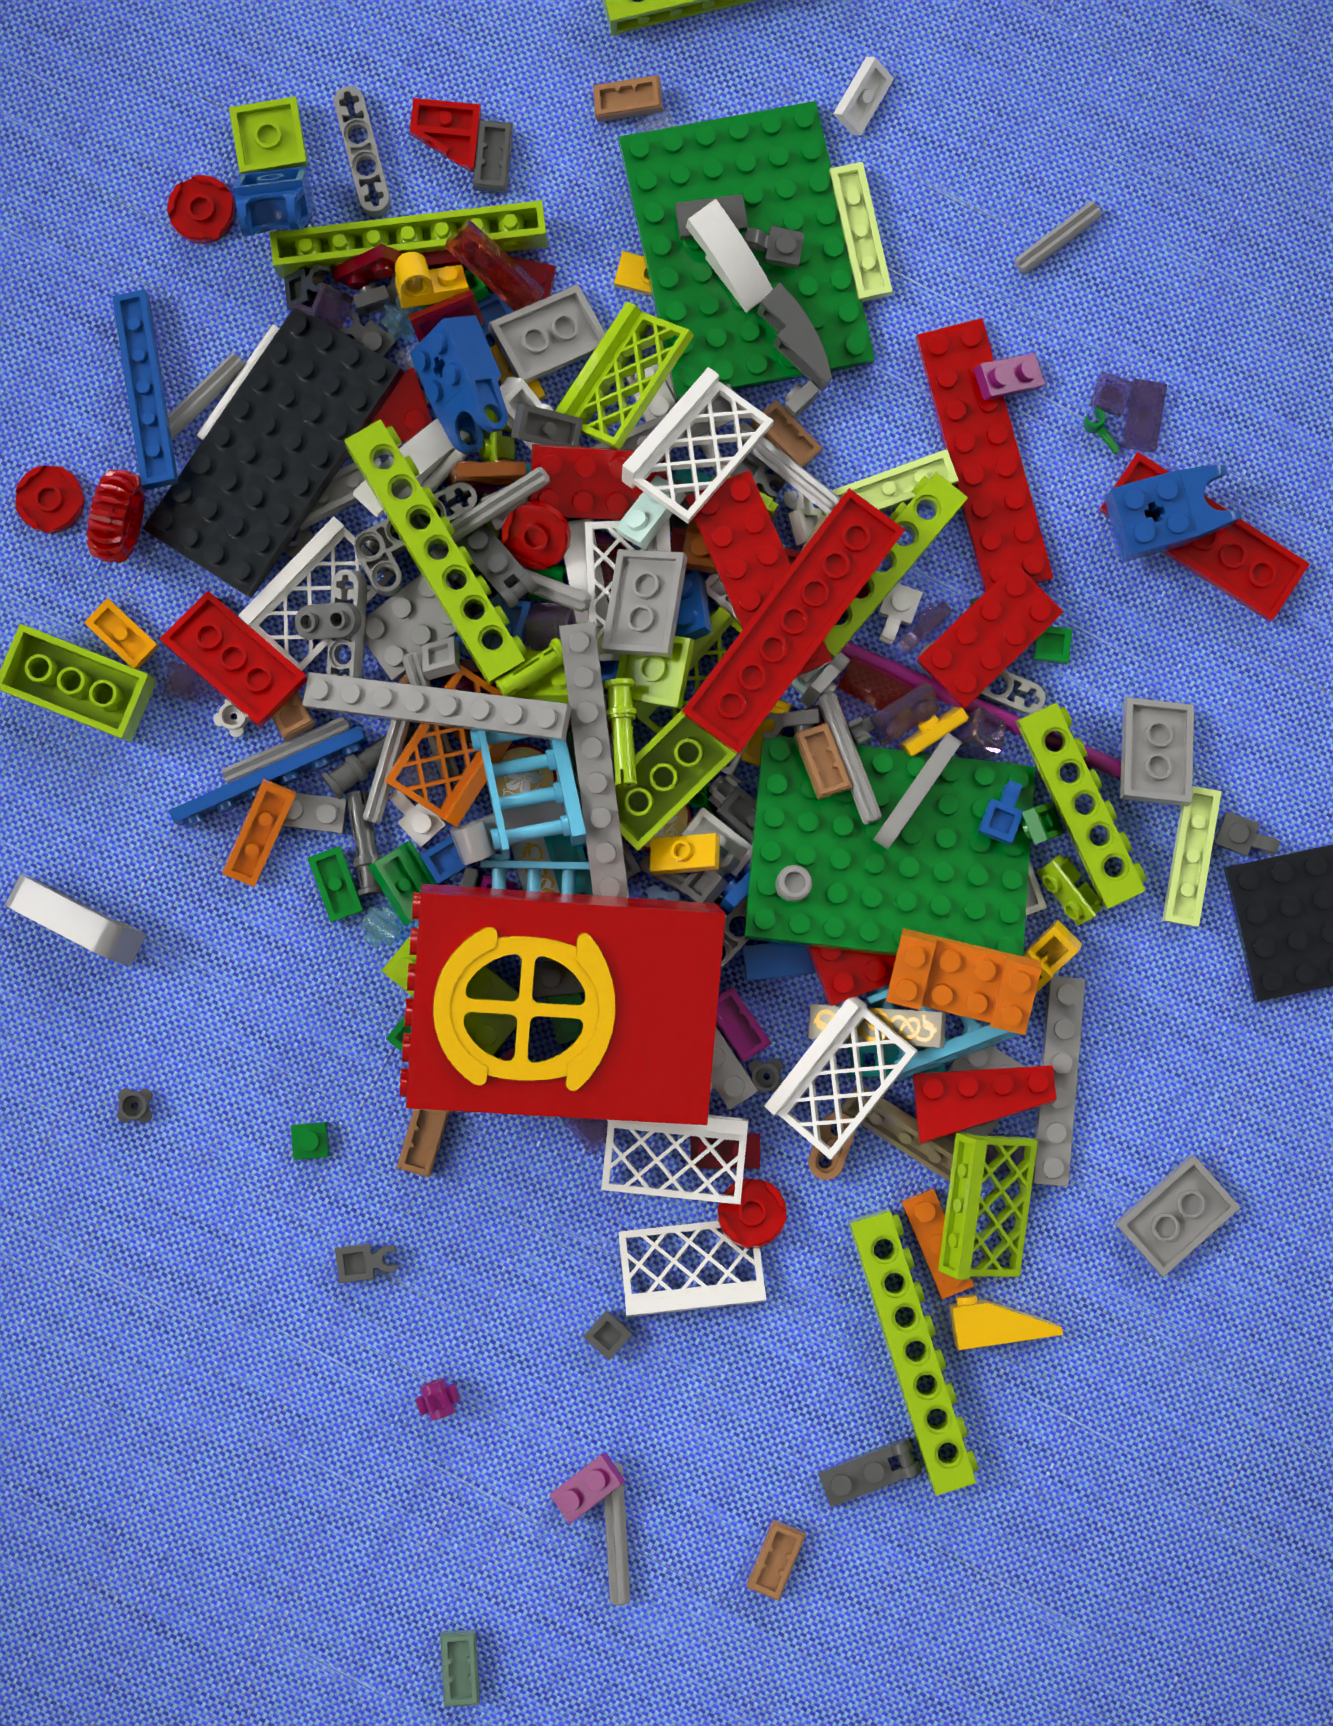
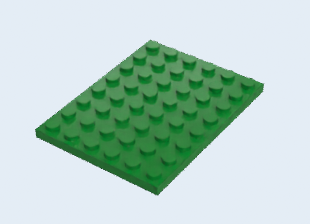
M816 101L619 136L618 144L657 318L689 329L694 334V337L670 372L676 402L684 396L708 367L719 374V381L725 386L730 384L733 391L805 377L773 347L776 336L779 333L757 313L760 304L746 313L705 259L706 253L694 238L679 239L674 208L675 203L743 194L748 228L761 230L767 235L771 226L803 232L804 238L800 261L796 270L763 263L765 253L752 251L772 288L774 289L781 283L810 319L824 348L831 372L874 363L875 357L862 300L858 299L829 172L831 164ZM746 231L740 232L742 237L744 236V234H746ZM675 335L664 340V350L673 346L678 336Z
M779 735L774 738L762 737L744 939L897 956L902 930L905 928L1023 956L1031 841L1026 836L1022 827L1024 817L1022 815L1013 843L1010 846L981 835L977 831L988 801L991 798L999 801L1005 784H1008L1009 780L1022 785L1014 808L1022 811L1033 808L1035 766L951 757L887 850L873 839L932 754L918 753L915 756H910L907 751L855 745L882 814L878 821L864 824L851 790L821 800L817 799L794 737ZM787 866H801L811 876V890L799 902L785 901L776 891L775 882L777 876Z

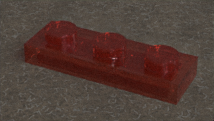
M470 219L447 239L445 248L514 311L531 305L543 297L545 289Z

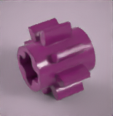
M443 1377L420 1386L422 1395L417 1396V1399H415L420 1415L429 1413L431 1421H435L456 1412L454 1403L459 1402L461 1398L455 1383L447 1386L446 1380Z

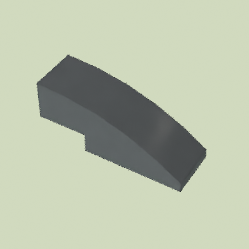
M779 283L761 301L757 313L779 333L776 336L773 347L823 392L828 387L832 375L820 338L801 306Z

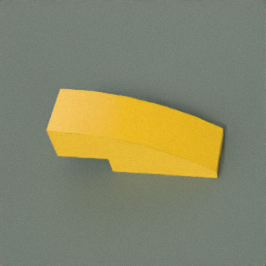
M1059 920L1055 921L1023 952V957L1042 961V970L1036 992L1050 981L1054 974L1079 952L1082 943Z

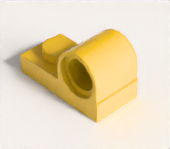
M417 252L404 253L395 262V285L402 309L438 303L469 290L462 265L429 270L425 257Z

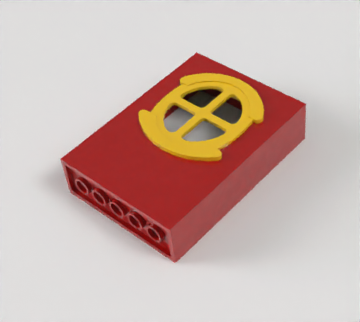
M421 883V893L413 892L412 919H419L418 928H411L409 955H416V963H408L407 991H414L413 998H406L404 1026H411V1033L403 1034L402 1062H409L408 1068H401L399 1097H406V1108L707 1125L726 913L716 903ZM512 954L520 956L522 960L519 997L516 1000L472 999L466 995L468 982L483 966L503 956ZM545 956L561 963L578 978L585 991V1001L581 1005L538 1003L533 1000L534 964L538 957ZM469 1012L514 1015L517 1019L514 1057L511 1060L505 1061L481 1049L469 1036L464 1026V1016ZM533 1017L575 1018L583 1022L581 1034L564 1052L540 1062H531L528 1059L530 1021Z

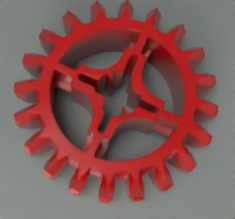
M112 469L108 470L100 478L99 485L96 486L95 495L92 497V505L89 509L90 514L87 521L88 530L86 532L90 554L95 558L109 563H122L133 553V548L137 545V539L140 534L146 501L144 496L146 490L141 486L139 475L122 469L120 471Z

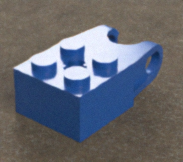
M307 166L240 174L233 187L242 237L265 233L271 229L299 230L303 229L310 221L314 204Z
M476 315L443 318L410 352V355L424 386L426 396L451 444L459 452L473 455L483 446L482 428L488 432H497L507 424L508 413L498 384L502 375ZM487 408L496 414L498 423L488 419L485 413ZM460 431L467 432L470 435L473 446L463 442L460 437Z
M1218 464L1180 469L1111 488L1105 495L1104 501L1123 563L1188 545L1239 521L1242 518L1239 510H1215L1207 504L1204 497L1205 486L1216 479L1224 477L1228 473L1226 465ZM1147 511L1155 515V522L1152 517L1146 518L1145 513Z

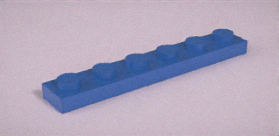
M145 289L112 296L141 486L145 490L177 484L179 481L150 296Z
M356 726L168 811L175 824L185 825L186 828L194 827L206 820L204 816L217 810L218 814L230 811L237 807L236 801L247 796L249 800H253L263 779L275 784L280 782L281 786L288 785L300 779L299 773L310 768L313 772L330 766L332 764L330 759L341 754L345 758L348 755L351 756L363 750L362 745L369 741L364 730L360 726Z

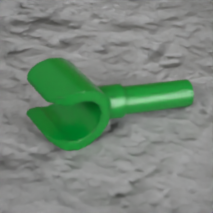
M1094 408L1093 413L1100 422L1092 423L1085 416L1084 428L1089 433H1097L1113 454H1115L1121 448L1104 426L1105 413L1103 410Z
M706 784L699 791L700 794H696L689 801V804L696 808L703 807L719 819L708 802L709 792L707 790L709 786Z

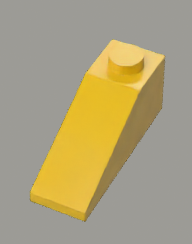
M976 1294L956 1297L957 1303L948 1304L954 1345L958 1350L1063 1335V1329L1057 1323L985 1299H978Z

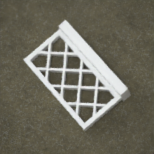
M708 367L622 465V482L632 489L637 486L689 524L773 426L774 420L719 381V374ZM720 395L731 403L732 412L713 413L711 403ZM752 418L761 425L755 432L740 433L738 419ZM733 420L735 434L716 435L714 421ZM709 422L711 436L691 437L690 428L694 423ZM737 442L738 452L735 456L719 458L717 443ZM712 444L714 458L695 460L693 446ZM688 446L690 461L670 462L669 452L672 448ZM716 467L717 477L713 481L698 483L696 468ZM691 469L693 483L673 485L671 470ZM667 471L668 485L655 487L645 479L652 472ZM699 490H705L701 495L699 494ZM694 491L695 502L687 511L676 503L674 493Z
M334 516L238 615L301 671L328 645V639H323L314 649L313 640H309V654L300 663L289 654L288 639L305 638L300 635H288V615H296L298 611H288L287 597L292 591H307L308 605H312L311 591L331 590V586H311V572L317 566H331L332 580L335 576V566H356V571H359V566H361L356 553L355 561L335 562V547L344 538L354 546L356 538ZM362 545V554L366 556H374L364 545ZM331 552V562H321ZM391 571L382 572L384 576L378 581L379 585L384 587L394 576ZM307 577V586H298ZM345 586L346 589H353V587H354V586ZM367 586V590L370 591L367 593L366 604L377 594L373 586ZM283 602L284 611H274ZM269 615H284V635L269 636L260 625ZM310 617L308 620L309 628L312 625V619ZM275 640H284L285 650Z
M669 519L646 547L647 551L671 552ZM620 521L584 523L587 593L592 597L588 609V623L595 622L597 639L604 632L605 621L596 613V604L604 595L610 598L608 590L612 586V581L604 588L595 579L594 569L602 561L606 562L613 570L615 569V564L607 555L619 542L627 550H635L614 530ZM606 529L616 539L605 553L593 544L592 530ZM593 551L600 557L595 563ZM595 586L601 591L596 599ZM597 621L603 626L598 633ZM599 654L600 661H619L621 654Z
M858 997L848 998L764 1105L773 1115L778 1114L830 1160L834 1159L918 1052V1050L867 1009L868 1005ZM864 1018L874 1025L876 1041L858 1042L857 1027ZM882 1033L889 1038V1040H882ZM851 1036L852 1043L844 1044ZM895 1043L906 1052L898 1064L885 1065L883 1044ZM877 1045L879 1066L861 1067L859 1046ZM852 1047L855 1068L837 1069L836 1053L840 1048ZM830 1062L831 1070H824ZM886 1069H893L886 1078ZM879 1070L880 1087L876 1091L864 1092L862 1071ZM855 1072L857 1093L840 1094L838 1073ZM831 1074L833 1095L816 1096L815 1080L819 1075ZM809 1089L810 1097H803ZM864 1096H872L865 1104ZM858 1097L860 1112L855 1118L843 1119L840 1098ZM834 1099L836 1119L819 1121L817 1100ZM810 1101L812 1121L800 1122L790 1113L798 1102ZM843 1123H850L844 1131ZM837 1124L838 1140L832 1147H829L821 1140L820 1125ZM806 1126H813L814 1133Z
M708 1115L707 1125L607 1120L608 1127L601 1190L741 1204L749 1119ZM615 1128L629 1129L638 1140L624 1153L614 1143ZM636 1130L649 1132L644 1137H641ZM655 1132L664 1133L673 1144L658 1157L645 1142ZM671 1134H678L684 1136H682L678 1141H676ZM689 1136L699 1137L707 1146V1149L693 1160L679 1145ZM705 1137L718 1140L711 1145ZM725 1139L739 1141L738 1155L726 1164L714 1148ZM641 1144L654 1160L638 1172L626 1156ZM676 1148L689 1164L673 1176L661 1162V1159ZM614 1149V1151L618 1154L619 1157L612 1162V1154ZM711 1151L723 1168L707 1179L695 1163ZM623 1160L635 1176L625 1184L610 1183L611 1168ZM737 1162V1171L735 1175V1173L730 1169V1167ZM656 1163L669 1178L659 1188L650 1187L641 1176ZM690 1167L693 1168L704 1182L695 1191H685L676 1180ZM727 1171L735 1181L734 1196L719 1194L711 1182ZM638 1179L643 1186L630 1184ZM673 1183L678 1190L666 1189V1187ZM707 1186L712 1193H704L700 1191H702Z
M718 1221L618 1232L626 1316L634 1317L766 1302L760 1248H753L754 1259L746 1254L749 1249L745 1248L742 1251L717 1230L721 1228ZM702 1230H711L721 1238L709 1254L692 1242ZM695 1231L689 1239L682 1234L683 1232ZM675 1233L686 1243L677 1255L672 1258L658 1245L667 1234ZM660 1235L655 1243L647 1237ZM641 1237L651 1245V1248L638 1262L628 1254L626 1239ZM723 1242H726L740 1254L728 1270L712 1258ZM689 1245L705 1257L693 1274L677 1262ZM655 1249L671 1261L659 1277H656L643 1266V1263ZM743 1257L755 1266L756 1281L741 1282L731 1273ZM628 1259L636 1265L631 1273L629 1271ZM708 1261L725 1273L716 1285L707 1286L696 1277ZM673 1265H676L690 1277L681 1289L672 1290L661 1281ZM640 1268L654 1279L655 1282L646 1293L632 1294L630 1280ZM727 1277H730L734 1282H736L722 1284ZM693 1280L701 1286L687 1288ZM658 1284L666 1289L665 1291L653 1292Z

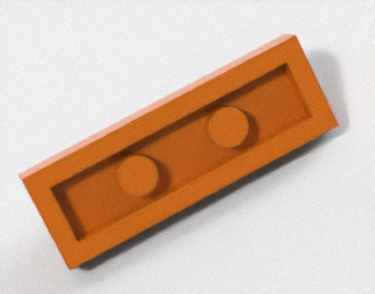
M266 779L262 780L223 868V875L255 887L296 796L295 791Z
M931 1188L902 1200L901 1204L940 1298L945 1299L974 1287L971 1277L969 1280H957L938 1271L945 1214L935 1190Z

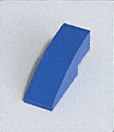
M778 942L742 946L746 981L817 973L807 946Z

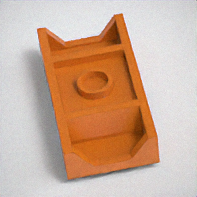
M903 928L886 1002L918 1010L923 1006L989 1022L990 1027L1025 1035L1042 970V961Z

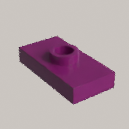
M733 986L718 996L716 1024L743 1063L772 1044Z

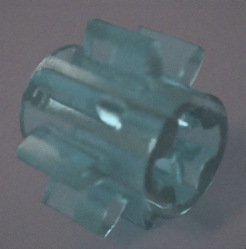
M397 297L395 302L384 306L386 309L385 318L381 319V323L386 328H389L388 334L394 340L401 334L407 342H410L411 337L416 334L408 315L419 311V306L402 309L399 297Z
M388 904L382 910L374 906L360 926L367 932L363 939L375 948L381 946L382 943L391 946L404 927L403 924L398 922V914H396L392 906Z

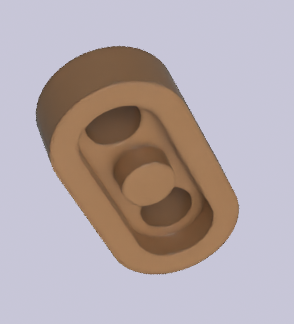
M835 1111L826 1114L822 1120L836 1119ZM842 1112L843 1119L850 1118L849 1115ZM843 1123L844 1131L850 1123ZM832 1124L820 1125L821 1140L829 1147H832L838 1140V1134L831 1132ZM855 1132L827 1167L819 1165V1158L824 1154L812 1145L808 1156V1166L817 1178L830 1180L840 1174Z

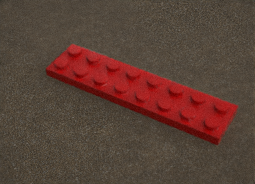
M983 318L917 334L915 339L945 449L948 450L959 480L955 486L968 497L962 506V512L984 593L1015 563L1036 584L1052 580L1054 577L1005 399L1000 397L984 401L973 370L982 363L994 361Z
M849 488L684 707L681 714L738 755L890 552L905 529Z

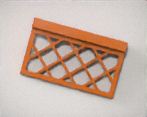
M460 665V672L453 673L443 688L456 690L457 683L462 676H465L473 682L475 693H481V687L489 692V694L502 696L498 689L492 685L489 686L486 681ZM421 723L384 781L457 828L487 781L481 750L474 751L473 747L467 748L464 728L447 727L439 729L438 725H433V731L426 732L431 724ZM458 730L462 749L444 753L440 734ZM435 735L438 755L420 758L417 745L422 738ZM512 741L488 745L492 764L499 763ZM475 752L472 758L469 759L468 753ZM413 753L415 760L408 761ZM463 754L465 762L463 772L459 775L448 777L445 758ZM440 760L443 778L425 782L421 763ZM416 765L419 784L405 787L395 780L403 767ZM456 781L451 789L450 782ZM444 783L447 796L438 808L429 802L426 787ZM421 789L422 797L412 790Z

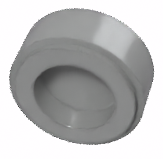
M787 866L777 876L775 882L776 891L785 901L799 902L811 890V876L801 866Z

